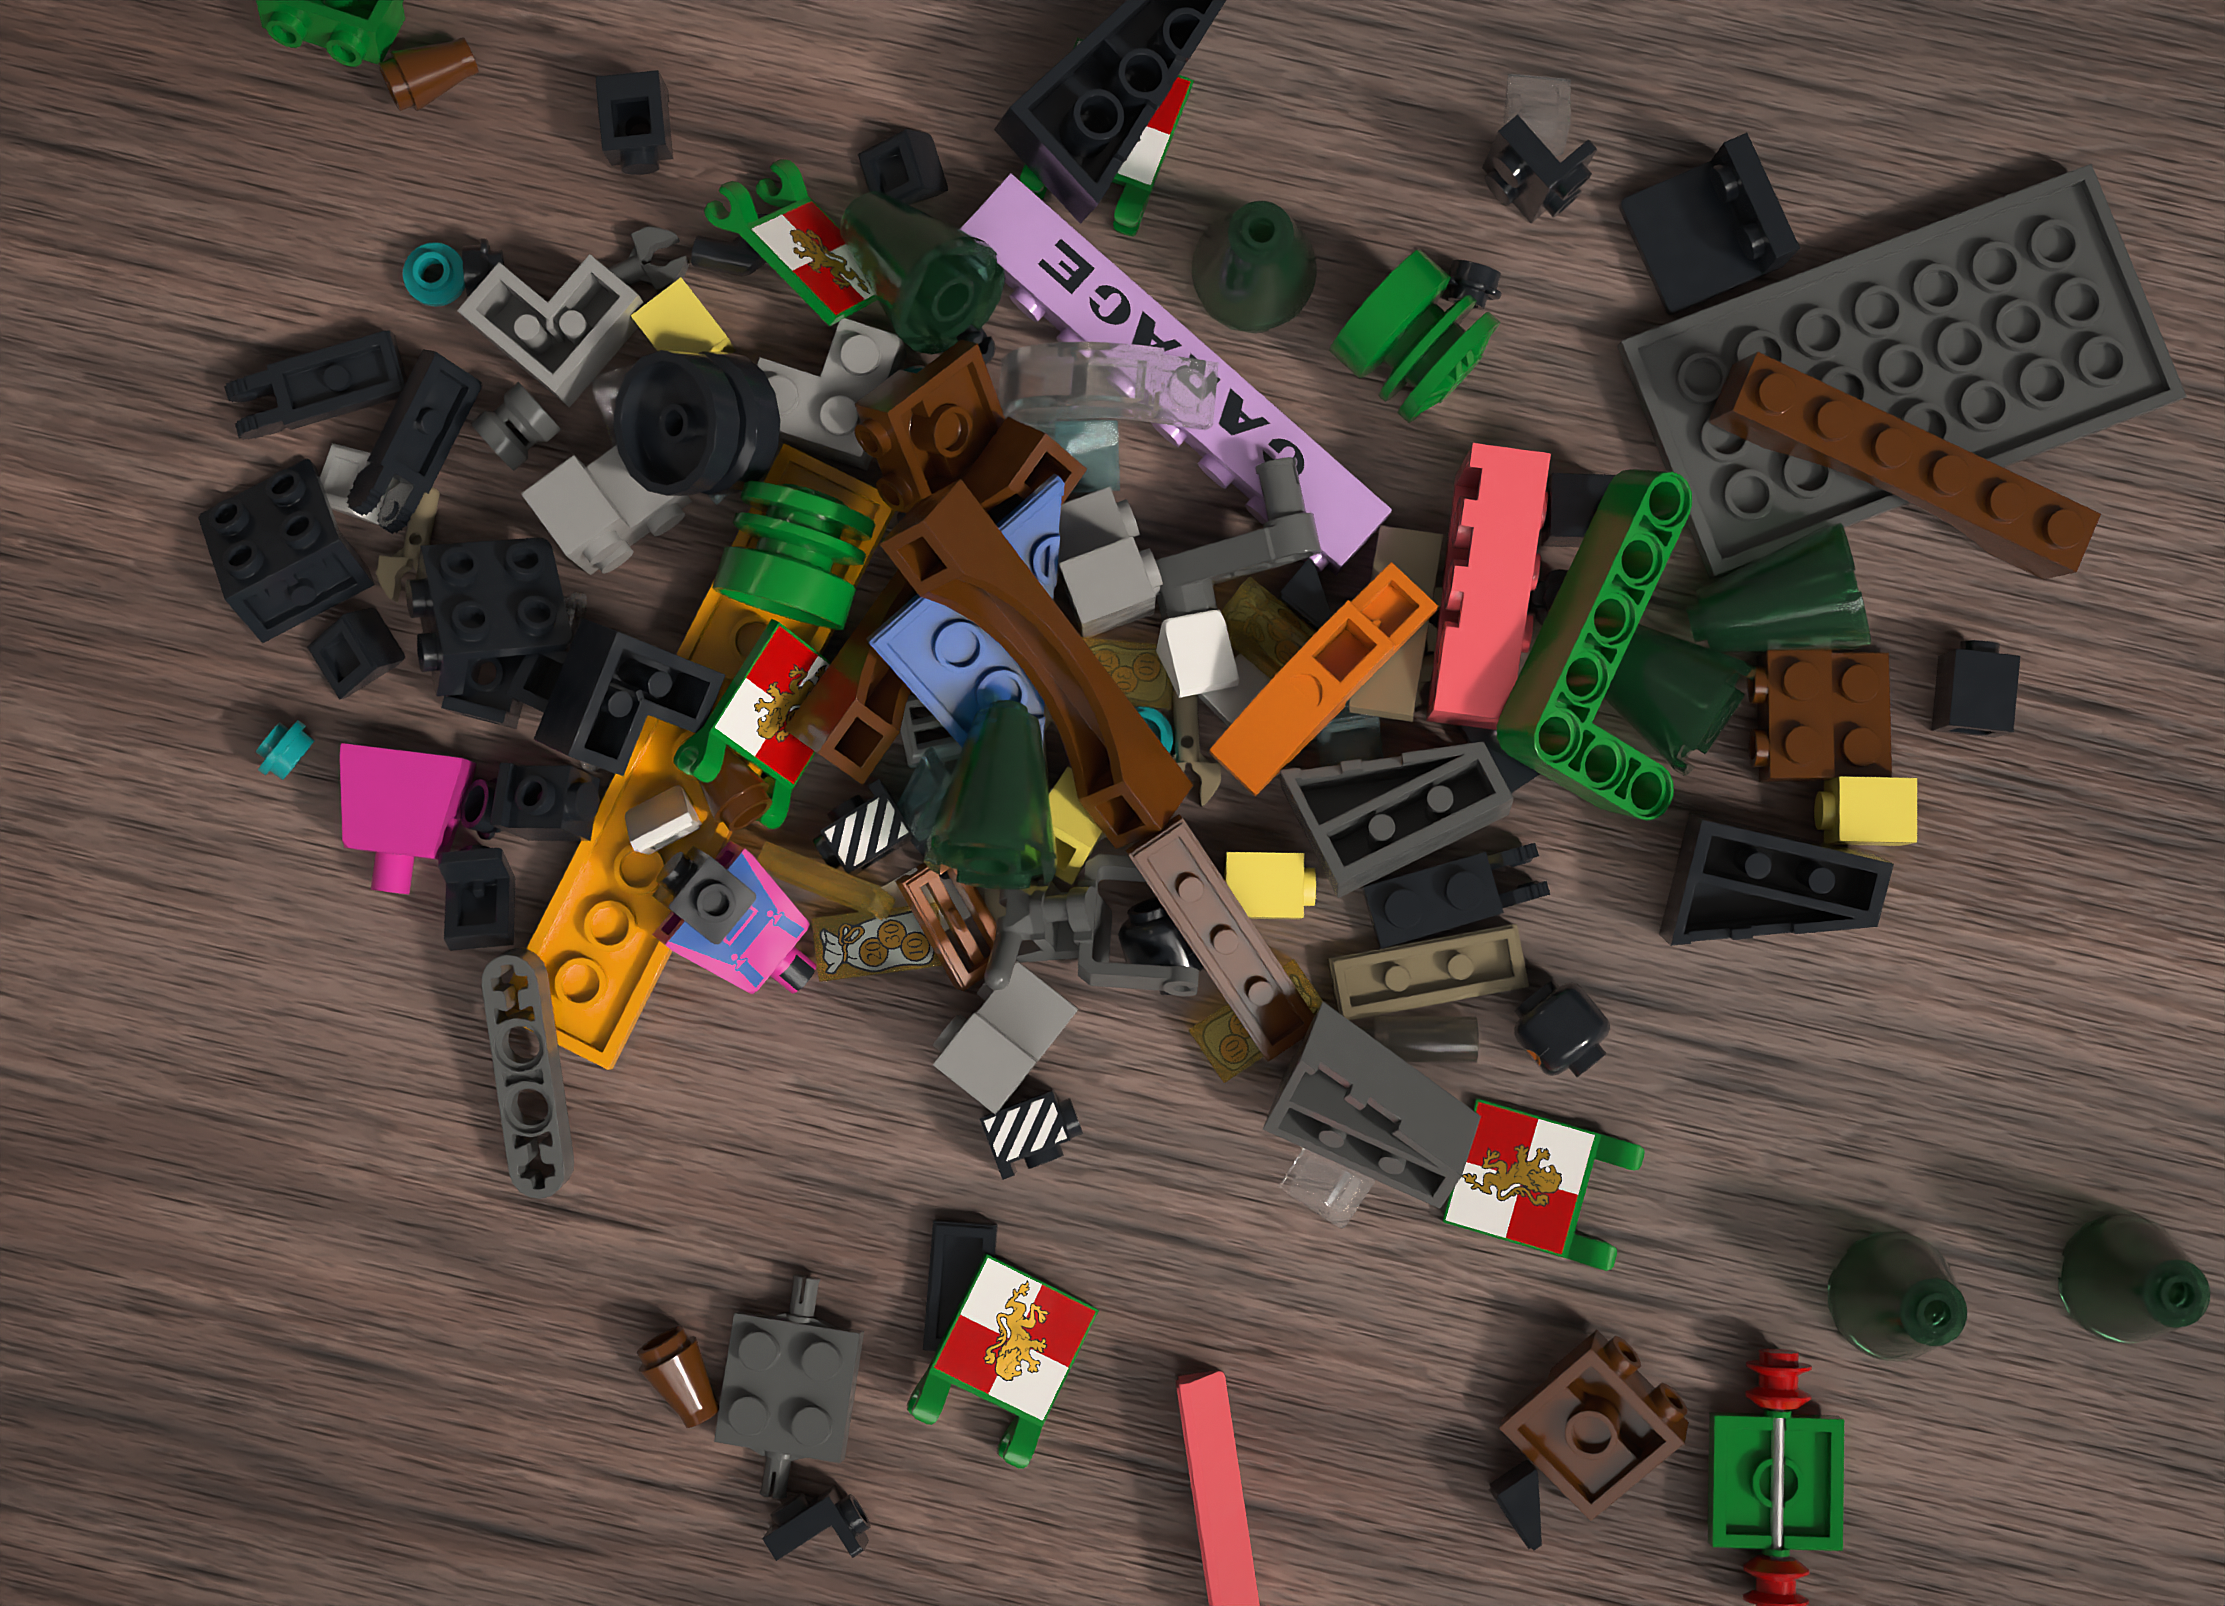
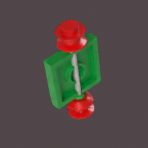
M1760 1349L1759 1360L1746 1362V1367L1759 1373V1386L1745 1391V1396L1759 1407H1763L1764 1413L1709 1412L1708 1543L1712 1547L1762 1549L1763 1554L1757 1555L1743 1564V1570L1756 1577V1589L1744 1593V1601L1756 1604V1606H1806L1809 1604V1599L1796 1592V1580L1809 1575L1810 1570L1796 1558L1791 1557L1790 1550L1843 1551L1844 1419L1834 1415L1791 1414L1790 1409H1798L1812 1399L1811 1394L1798 1388L1799 1375L1812 1370V1365L1800 1363L1798 1351Z

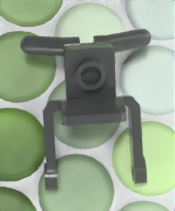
M1013 820L1005 821L999 826L997 831L1000 872L999 904L1006 907V916L997 919L996 937L984 974L985 983L989 988L1002 990L1008 986L1016 961L1021 963L1078 958V977L1090 986L1159 990L1176 996L1197 995L1199 970L1196 968L1109 963L1112 911L1098 894V883L1103 879L1146 882L1129 856L1098 854L1086 861L1084 881H1078L1077 887L1071 888L1069 892H1060L1050 879L1038 880L1037 886L1026 885L1023 829L1019 823Z

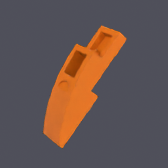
M1391 562L1351 602L1348 600L1304 644L1210 748L1209 753L1252 795L1256 796L1345 707L1346 702L1436 613L1438 605Z

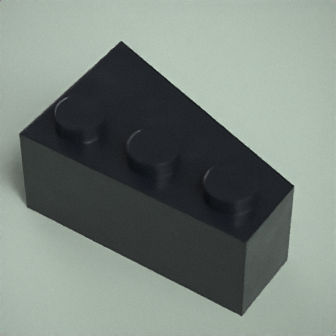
M1689 812L1659 935L1670 946L1691 944V942L1728 938L1740 940L1760 935L1782 933L1805 934L1878 927L1894 863L1876 854Z

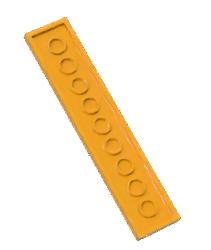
M784 443L764 481L765 483L775 485L794 484L825 493L839 499L849 508L874 520L876 524L871 540L861 541L843 537L840 539L861 549L866 554L863 565L833 563L831 573L845 579L856 589L895 510L882 500L876 488ZM753 507L748 512L766 516V513ZM739 530L732 546L755 549L758 539ZM713 581L676 654L725 674L711 710L712 713L771 619L780 622L821 655H823L835 629L796 621L738 602L716 592L712 588ZM649 715L646 718L624 776L615 774L599 805L598 812L594 818L591 841L580 842L526 948L540 957L548 973L558 1045L607 1070H611L615 1066L672 953L671 949L652 935L671 912L652 896L660 886L656 882L658 874L675 854L683 852L686 855L693 846L715 859L726 846L733 832L729 831L724 822L714 821L698 779L693 775L684 773L674 764V756L679 747L695 733ZM733 751L742 761H744L753 771H755L761 777L763 772L760 769H758L749 761H747L742 756ZM680 785L684 788L702 823L699 826L700 829L650 855L634 851L629 840L625 813L650 798ZM514 972L509 983L514 984L518 1002V991L528 984L526 976H519ZM518 1002L511 1009L505 1011L507 1016H510L520 1011L534 1010L532 1006L520 1010Z

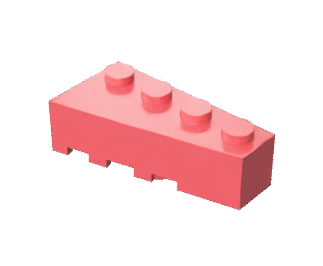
M1473 443L1455 476L1442 582L1443 592L1438 615V630L1426 721L1497 730L1499 717L1518 679L1521 652L1528 653L1532 639L1533 615H1528L1527 610L1530 591H1535L1539 578L1541 556L1540 553H1536L1539 530L1543 528L1547 511L1548 493L1545 490L1551 453Z

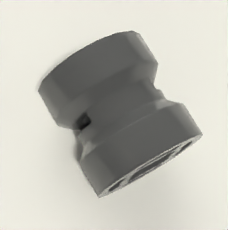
M519 381L504 393V403L495 411H484L471 422L474 429L513 471L528 459V450L538 441L548 442L561 430ZM510 420L522 434L518 437L505 423L506 421Z

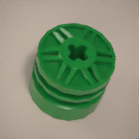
M1420 249L1414 251L1400 263L1372 292L1342 328L1329 349L1359 379L1373 372L1383 362L1391 367L1393 370L1385 380L1378 395L1385 402L1394 397L1407 383L1412 386L1414 390L1409 394L1397 412L1408 423L1414 421L1422 412L1435 404L1442 403L1459 386L1482 359L1490 337L1501 323L1490 312H1486L1467 331L1460 326L1477 302L1470 294L1455 302L1446 311L1439 307L1436 303L1444 293L1451 277Z
M757 481L745 482L740 496L741 500L749 506L766 513V516L739 512L735 513L732 523L744 533L758 539L755 549L733 546L725 547L712 588L728 598L779 616L836 630L844 629L856 589L845 579L831 573L833 563L841 565L864 564L865 552L840 539L843 537L861 541L871 540L876 525L874 520L849 508L839 499L813 489L786 483L775 485Z

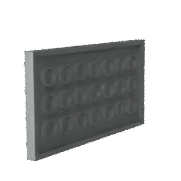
M2092 164L1622 340L1617 346L1666 471L1682 475L1692 491V507L1687 524L1709 579L1910 504V502L1865 481L1813 462L1764 449L1709 423L1708 420L1732 365L1756 352L1769 356L2003 468L2166 407L2187 397Z

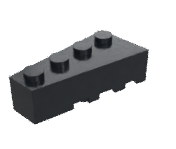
M1126 0L1013 103L995 127L996 133L1080 224L1100 203L1112 180L1127 160L1140 139L1139 137L1166 98L1173 83L1196 50L1226 0Z

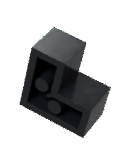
M582 618L533 740L569 757L624 776L647 716L655 717L697 733L703 728L709 718L725 674Z

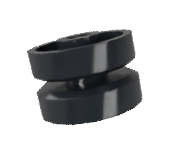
M660 350L641 357L625 374L616 396L613 427L618 453L627 471L647 491L665 496H689L697 493L728 495L741 492L745 482H758L768 472L778 449L781 419L776 393L764 371L746 356L728 352L702 351L693 353L688 351Z

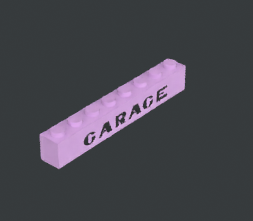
M1010 174L960 229L963 246L967 249L963 253V257L973 269L989 281L995 275L1002 279L1014 290L1009 296L1010 299L1026 316L1035 322H1038L1042 316L1061 332L1056 339L1070 355L1083 364L1091 358L1108 373L1103 380L1121 400L1129 405H1132L1136 400L1141 402L1155 415L1150 422L1165 439L1177 447L1185 441L1203 457L1198 462L1202 471L1222 488L1226 489L1232 483L1250 500L1245 504V507L1261 524L1268 522L1259 475L1256 474L1255 467L1275 459L1296 458L1298 464L1296 467L1306 513L1314 514L1321 546L1319 554L1308 557L1313 560L1317 572H1322L1327 567L1337 576L1380 528V525L1387 520L1392 511L1388 505L1014 175Z

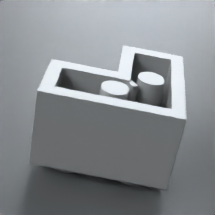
M589 254L549 302H546L499 262L457 311L473 328L570 408L637 330L638 326L630 315L644 306L645 303L635 291Z
M844 318L839 321L821 377L759 357L757 366L764 371L776 393L781 419L779 442L868 471L872 456L862 449L855 437V427L861 423L854 404L898 370H902L907 356L902 337Z
M617 445L587 467L573 455L521 493L565 555L590 575L598 569L605 574L622 565L634 553L630 546L649 532L654 536H659L673 528L685 516L682 509L692 502L689 496H665L649 492L630 476L618 453Z
M1109 486L1063 503L1060 511V546L1057 571L1083 640L1153 615L1155 599L1157 595L1161 594L1159 591L1163 582L1150 548L1138 551L1133 537L1140 535L1128 500L1125 499L1116 503Z
M1018 961L1014 965L1008 986L1002 990H993L984 983L977 992V995L986 1002L978 1012L973 1013L968 1020L961 1014L959 1016L956 1015L933 1044L942 1053L933 1066L994 1114L1003 1107L1079 1010Z

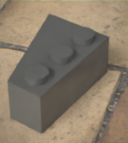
M1484 742L1402 753V756L1363 762L1361 759L1342 761L1341 765L1321 768L1280 770L1281 788L1337 898L1508 816L1514 799Z
M1322 1002L1283 1074L1263 1130L1440 1209L1462 1177L1481 1116L1329 1005Z

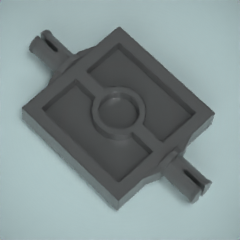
M793 1275L794 1281L789 1312L772 1316L746 1311L734 1313L714 1442L747 1447L762 1456H766L760 1495L769 1497L773 1494L772 1498L777 1499L787 1498L786 1492L791 1461L812 1458L841 1463L845 1460L864 1331L833 1326L820 1317L814 1316L818 1285L821 1278L814 1276L807 1278L808 1275Z

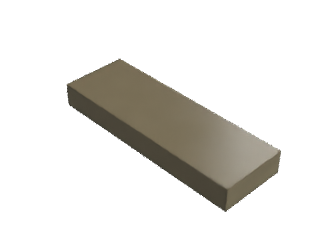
M1380 525L1371 581L1392 562L1433 600L1443 534ZM1430 619L1350 698L1349 712L1413 722Z
M1517 924L1327 959L1337 1012L1348 1020L1529 987Z

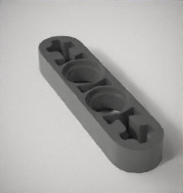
M513 948L504 951L486 965L482 974L481 986L509 1175L512 1184L520 1193L530 1198L542 1199L552 1196L570 1179L574 1171V1154L548 973L544 962L537 954L528 949ZM513 965L515 974L526 976L528 984L518 991L519 1009L522 1010L532 1006L534 1011L524 1010L507 1016L505 1011H508L518 1003L514 984L503 983L501 976L510 970ZM522 1026L535 1033L539 1041V1052L536 1057L522 1058L514 1053L508 1042L511 1028ZM534 1089L546 1098L548 1114L545 1119L531 1120L523 1115L517 1104L520 1090ZM549 1131L551 1135H548L539 1144L543 1163L553 1164L555 1170L543 1179L541 1170L530 1169L529 1162L538 1155L537 1135ZM523 1136H527V1137H531V1138H529V1139L526 1140V1139H524Z

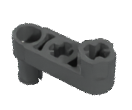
M1296 458L1275 459L1255 467L1256 474L1259 475L1268 522L1263 524V529L1156 560L1163 582L1159 591L1161 594L1157 595L1162 623L1169 618L1218 610L1213 585L1296 562L1321 552L1314 514L1306 513L1296 467L1298 465Z

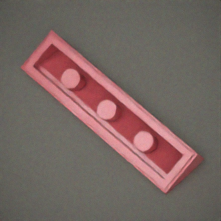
M1215 1370L1178 1376V1380H1175L1209 1606H1260L1225 1375L1223 1371Z

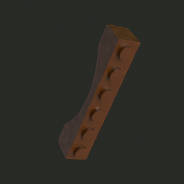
M1756 352L1732 365L1708 420L1709 423L1764 449L1831 468L1890 492L1952 525L1975 541L1988 554L2043 580L2077 572L2101 516V513L1760 352Z
M1007 416L962 481L993 522L997 524L1054 473L1065 483L1064 496L1061 499L1062 506L1087 471V468L1046 433ZM899 569L784 728L862 785L900 733L905 706L911 691L866 640L868 636L917 594Z
M959 479L917 502L884 538L880 546L920 597L945 605L976 623L1000 643L1024 670L1044 700L1061 735L1072 768L1078 801L1113 846L1118 849L1161 832L1192 788V782L964 482Z

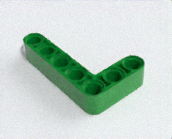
M1629 469L1615 475L1605 491L1502 710L1497 724V740L1501 749L1509 756L1599 809L1638 819L1652 820L1664 814L1671 804L1674 789L1669 771L1661 764L1592 722L1688 519L1692 507V491L1688 482L1680 474L1668 471Z

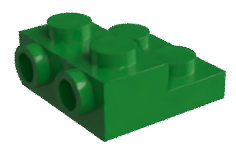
M256 0L262 28H265L275 41L290 48L301 46L303 41L324 47L334 60L349 67H357L363 60L377 65L383 62L405 21L404 0Z

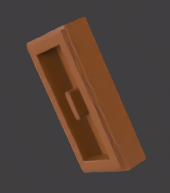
M947 847L937 853L938 857L931 862H923L916 867V872L911 875L905 874L895 882L955 989L965 991L984 978L990 956L987 958L983 957L939 875L947 871L990 951L996 937L997 924L957 851ZM922 886H927L972 968L969 970L965 969L922 892Z

